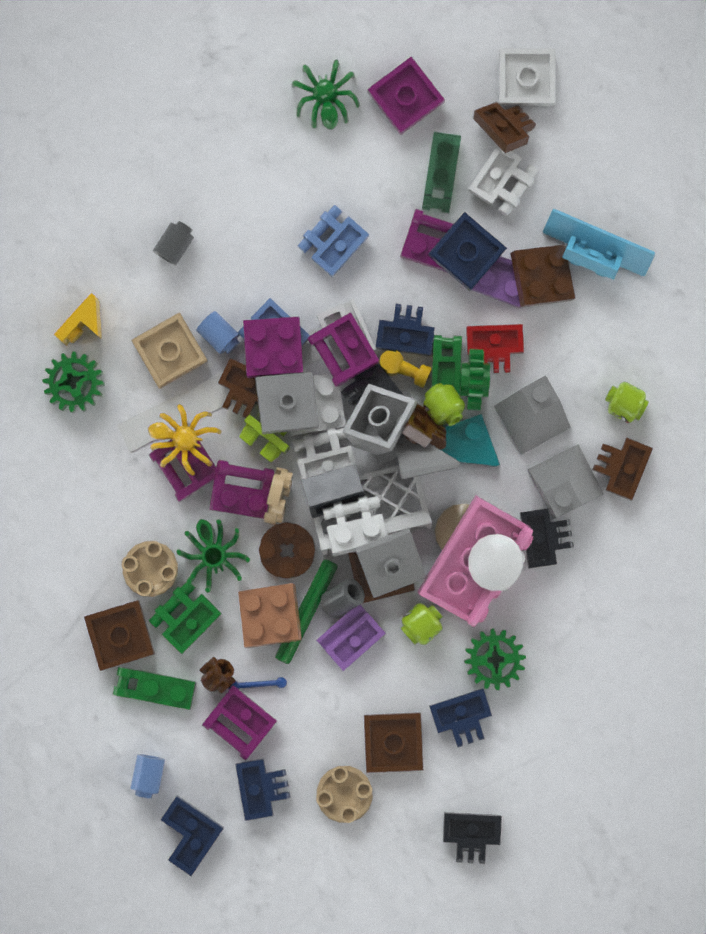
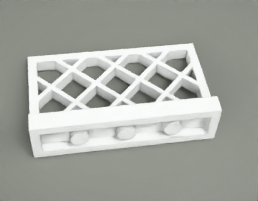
M399 465L359 475L361 482L366 481L364 486L362 485L364 492L373 497L378 496L380 504L384 502L395 509L390 518L384 519L387 536L407 528L410 529L411 534L432 529V521L419 476L413 477L414 479L409 488H406L395 482L400 473ZM393 474L391 479L387 477V475ZM381 478L388 482L381 496L367 488L372 479ZM392 485L405 492L398 505L384 498ZM414 486H416L418 494L412 491ZM411 495L420 501L422 510L410 513L401 507L407 497ZM374 508L371 510V516H374L378 508ZM398 512H401V513L404 514V515L396 516V515L398 514ZM351 514L345 515L346 522ZM324 515L321 518H314L323 556L333 554L329 535L323 534L321 526L325 520Z

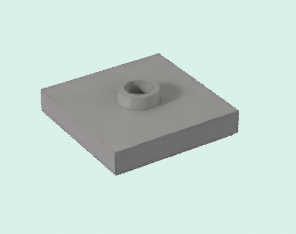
M312 372L256 377L262 434L319 428Z
M409 528L355 548L373 598L427 578Z

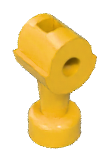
M397 350L396 352L385 351L380 356L379 364L388 376L402 374L414 378V384L424 388L431 372V367L422 364L420 368H417L404 361L403 356Z

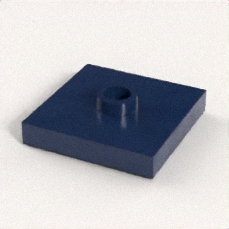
M464 212L428 253V256L467 290L471 291L507 247Z

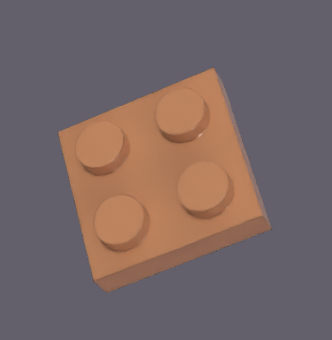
M290 583L238 591L244 648L302 640L295 584Z

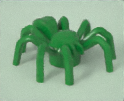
M338 59L333 62L330 80H328L327 74H325L324 79L319 75V82H317L310 68L307 65H303L302 71L306 72L314 88L297 80L291 84L292 88L298 87L313 93V95L303 97L300 100L296 111V116L300 117L303 105L308 101L316 100L311 117L313 129L317 127V113L320 105H323L321 109L322 123L327 129H334L338 123V112L332 103L339 107L344 123L349 122L346 108L337 96L347 95L353 99L357 108L360 106L357 96L352 91H338L350 78H355L354 72H348L344 78L334 84L338 66L340 65Z
M200 519L196 524V531L206 547H203L189 531H185V536L202 554L192 555L180 549L176 551L179 556L186 559L202 560L188 577V584H191L198 572L207 566L205 588L207 593L212 588V569H214L215 574H218V568L223 572L222 565H225L232 571L237 580L241 581L242 576L239 571L226 559L239 558L247 563L250 561L249 557L242 553L226 552V550L236 544L239 538L238 528H235L231 541L221 546L223 524L220 519L216 520L218 528L216 544L214 543L215 531L213 526L207 520Z

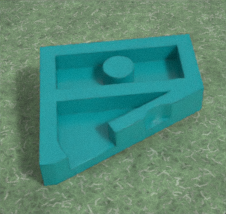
M482 414L460 421L453 426L445 427L446 447L439 450L462 463L493 467L500 465Z

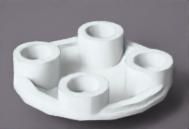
M501 534L487 535L480 539L473 546L468 558L469 571L473 580L480 587L490 591H505L509 589L520 577L525 561V555L520 550L518 544L510 537Z

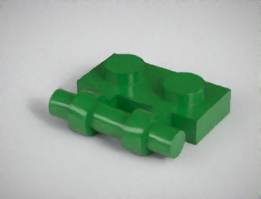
M187 582L181 588L178 586L172 592L174 595L163 606L160 604L154 610L156 613L148 620L155 628L163 621L169 625L162 635L181 654L222 614L203 594L193 601L189 595L196 587L192 583L188 584ZM183 603L187 609L175 619L171 613Z

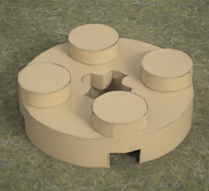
M276 468V474H274L267 504L269 509L268 513L265 512V523L276 525V522H283L286 510V500H283V497H289L293 482V473H289L288 469Z

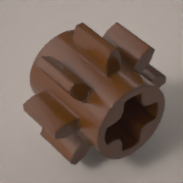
M212 657L199 669L203 673L200 681L210 692L218 690L222 694L236 681L232 677L234 668L225 659L217 660L215 657Z

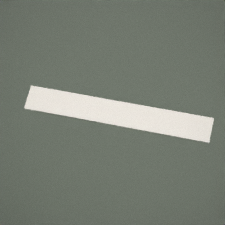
M315 328L307 331L310 336L316 332ZM309 341L302 346L303 367L321 359L315 346L312 347ZM222 374L118 424L117 426L129 451L132 452L156 440L149 435L147 429L153 423L162 422L175 431L167 421L159 417L160 413L170 416L181 427L182 421L181 414L177 408L178 404L183 405L186 411L187 424L191 423L194 417L201 412L211 413L222 408L230 391L218 384Z

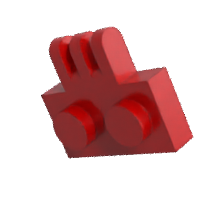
M523 324L466 327L467 355H469L470 349H483L484 363L493 362V373H499V362H504V373H510V354L524 353Z

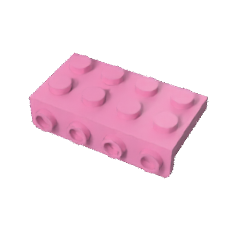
M475 495L426 576L427 578L418 589V594L475 627L478 622L482 623L489 611L487 607L492 599H496L502 591L487 590L480 587L473 580L468 562L473 546L487 535L501 534L510 537L518 544L521 551L526 550L533 540V530L527 524Z

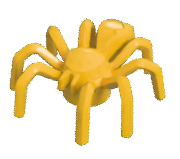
M178 404L177 408L181 414L182 426L180 427L165 413H160L159 417L167 421L175 431L162 422L150 425L147 429L152 438L160 440L172 439L171 442L153 443L150 449L153 451L157 448L176 447L169 456L161 461L160 466L165 467L167 463L172 461L182 451V464L191 476H194L195 472L187 461L188 451L207 466H212L213 464L212 461L194 448L195 446L200 448L201 445L197 441H203L202 438L197 436L205 433L221 434L222 431L215 427L194 430L201 418L205 416L212 417V414L206 411L201 412L194 417L190 426H188L186 411L183 405Z

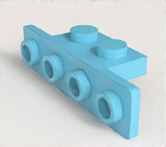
M556 209L552 210L543 230L544 234L567 243L562 258L569 260L573 265L583 266L601 277H608L613 280L619 267L645 276L655 256L654 251Z

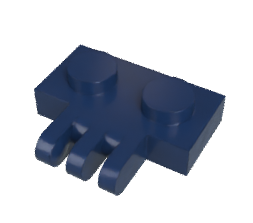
M396 303L393 322L379 320L376 349L395 352L397 350L402 353L431 357L435 327L421 326L423 307L418 306L416 317H411L412 305H407L406 315L404 316L400 315L402 310L401 304Z
M483 688L429 705L437 732L441 733L452 729L458 748L463 746L461 734L465 733L468 744L474 743L471 731L476 730V736L479 741L485 739L479 720L492 716Z
M264 758L235 764L245 821L273 816L272 801L291 798L290 792L278 793L279 788L289 786L288 781L276 782V777L287 775L286 769L266 772Z

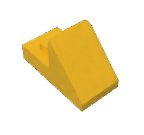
M92 293L54 333L66 346L69 342L74 343L83 334L82 328L84 326L88 327L102 339L100 302Z

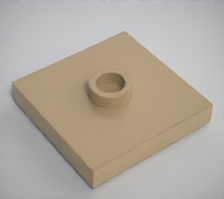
M180 312L131 340L159 389L208 362Z

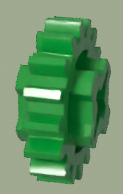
M470 349L468 362H462L460 396H466L467 410L480 411L482 397H489L490 364L484 363L483 349Z
M72 351L71 358L62 353V361L51 360L54 365L53 369L45 368V371L50 376L49 378L42 379L44 384L49 385V388L44 390V394L53 395L49 402L53 405L60 402L59 409L62 411L69 406L71 413L76 412V407L85 412L87 403L93 406L96 405L93 399L94 396L102 397L103 395L98 391V387L105 386L104 381L98 380V377L103 375V371L94 370L98 363L95 360L87 363L89 356L83 354L78 359V354L75 351ZM73 364L84 366L88 371L78 372ZM62 370L63 374L60 380L56 381L57 375ZM73 376L80 380L76 382L77 387L75 389L68 385L71 383V377ZM92 383L88 394L85 396L84 392L87 385ZM69 393L74 398V401L66 400L59 394Z
M492 628L490 629L489 636H486L483 631L479 632L481 638L479 641L473 638L470 640L474 645L473 649H465L468 654H471V657L465 659L464 663L471 664L472 666L467 671V674L475 673L477 676L474 682L477 684L483 680L485 689H488L490 684H494L495 690H500V683H504L508 688L511 687L509 679L513 678L518 681L520 678L516 674L517 670H525V667L520 665L519 662L526 659V656L518 652L523 648V645H514L515 635L506 638V630H502L499 635H496L495 629ZM499 641L506 643L513 653H505L500 649ZM488 642V649L485 653L477 655L479 648ZM493 646L496 654L502 656V661L497 663L496 673L493 664L487 661L488 657H492V652H494ZM513 663L509 673L502 677L503 668L507 664ZM477 666L487 667L490 670L491 678L484 676Z

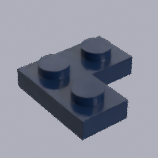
M178 795L161 818L162 822L184 836L168 861L192 876L224 829L221 824Z

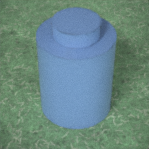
M216 311L208 315L196 329L219 354L224 352L230 354L240 343L237 340L240 334Z
M137 754L130 788L136 791V796L152 798V794L159 793L165 759Z

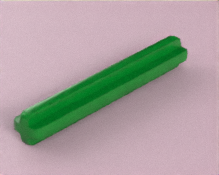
M328 559L322 561L298 609L301 638H303L321 602V597L326 592L338 568L336 563ZM301 641L281 643L275 658L285 664H289Z

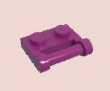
M415 209L400 257L446 272L428 256V253L440 239L420 233L418 228L419 225H423L446 233L453 223L423 214L424 211Z
M351 312L307 338L312 347L315 346L333 376L331 380L335 387L343 385L351 378L379 363L377 355ZM332 336L350 368L342 371L324 341L326 338Z
M197 441L201 447L195 446L194 448L212 461L201 442ZM176 447L157 448L149 454V457L153 462H157L175 490L176 494L174 496L178 502L185 500L214 480L216 466L213 461L212 466H207L188 451L187 461L195 472V475L191 476L182 464V451H180L176 458L192 481L191 484L185 487L170 462L165 467L160 466L161 461L166 458L165 455Z
M218 460L209 510L264 519L265 512L268 510L267 501L274 477V469L264 468L259 470L231 465L228 461ZM228 475L261 481L260 488L254 489L225 484V478Z
M233 685L206 718L202 726L207 730L211 729L240 752L239 756L246 761L278 720ZM223 714L252 737L249 744L245 743L217 720L219 716Z

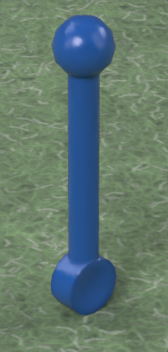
M284 677L270 681L242 683L235 681L228 689L230 690L233 685L238 689L266 686L284 688L287 685V681Z

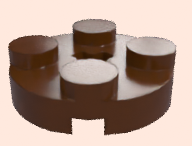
M289 522L276 524L269 528L261 539L259 546L261 562L265 569L276 577L286 579L299 577L308 571L314 561V540L310 533L298 524ZM283 543L287 546L290 543L294 545L292 550L294 553L293 557H281L282 549L280 546Z

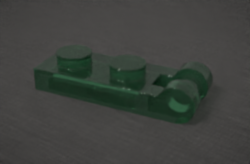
M434 132L422 210L430 211V208L440 209L442 213L449 214L461 141L460 135ZM433 190L444 191L443 199L432 197Z

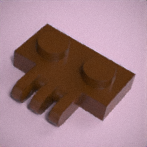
M494 102L474 110L473 119L504 153L527 145L529 140L527 132L532 131L536 126V123L529 119V116L523 112L519 105L504 110L498 102Z
M232 358L229 359L218 381L219 385L230 390L222 407L228 410L234 400L236 404L232 412L238 415L242 405H244L246 409L242 417L247 418L249 414L251 415L256 402L258 403L256 377L247 378L246 365Z
M417 403L402 433L411 443H418L425 448L428 444H431L438 449H444L446 447V428L442 425H436L424 407Z
M629 438L625 439L621 450L607 444H602L601 450L610 453V457L598 454L596 460L605 463L606 467L594 464L592 470L610 477L605 491L632 501L653 448Z

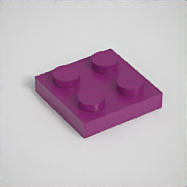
M412 56L367 89V93L400 135L445 103L443 96Z
M299 316L243 320L247 378L303 373Z

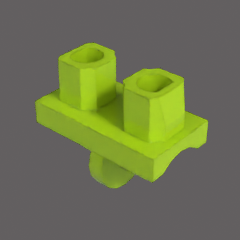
M250 414L244 420L246 425L239 438L250 447L260 435L265 438L268 443L259 454L270 463L276 460L282 453L286 454L289 451V445L274 433L262 434L261 423ZM281 432L279 434H281L284 437L287 434V432Z

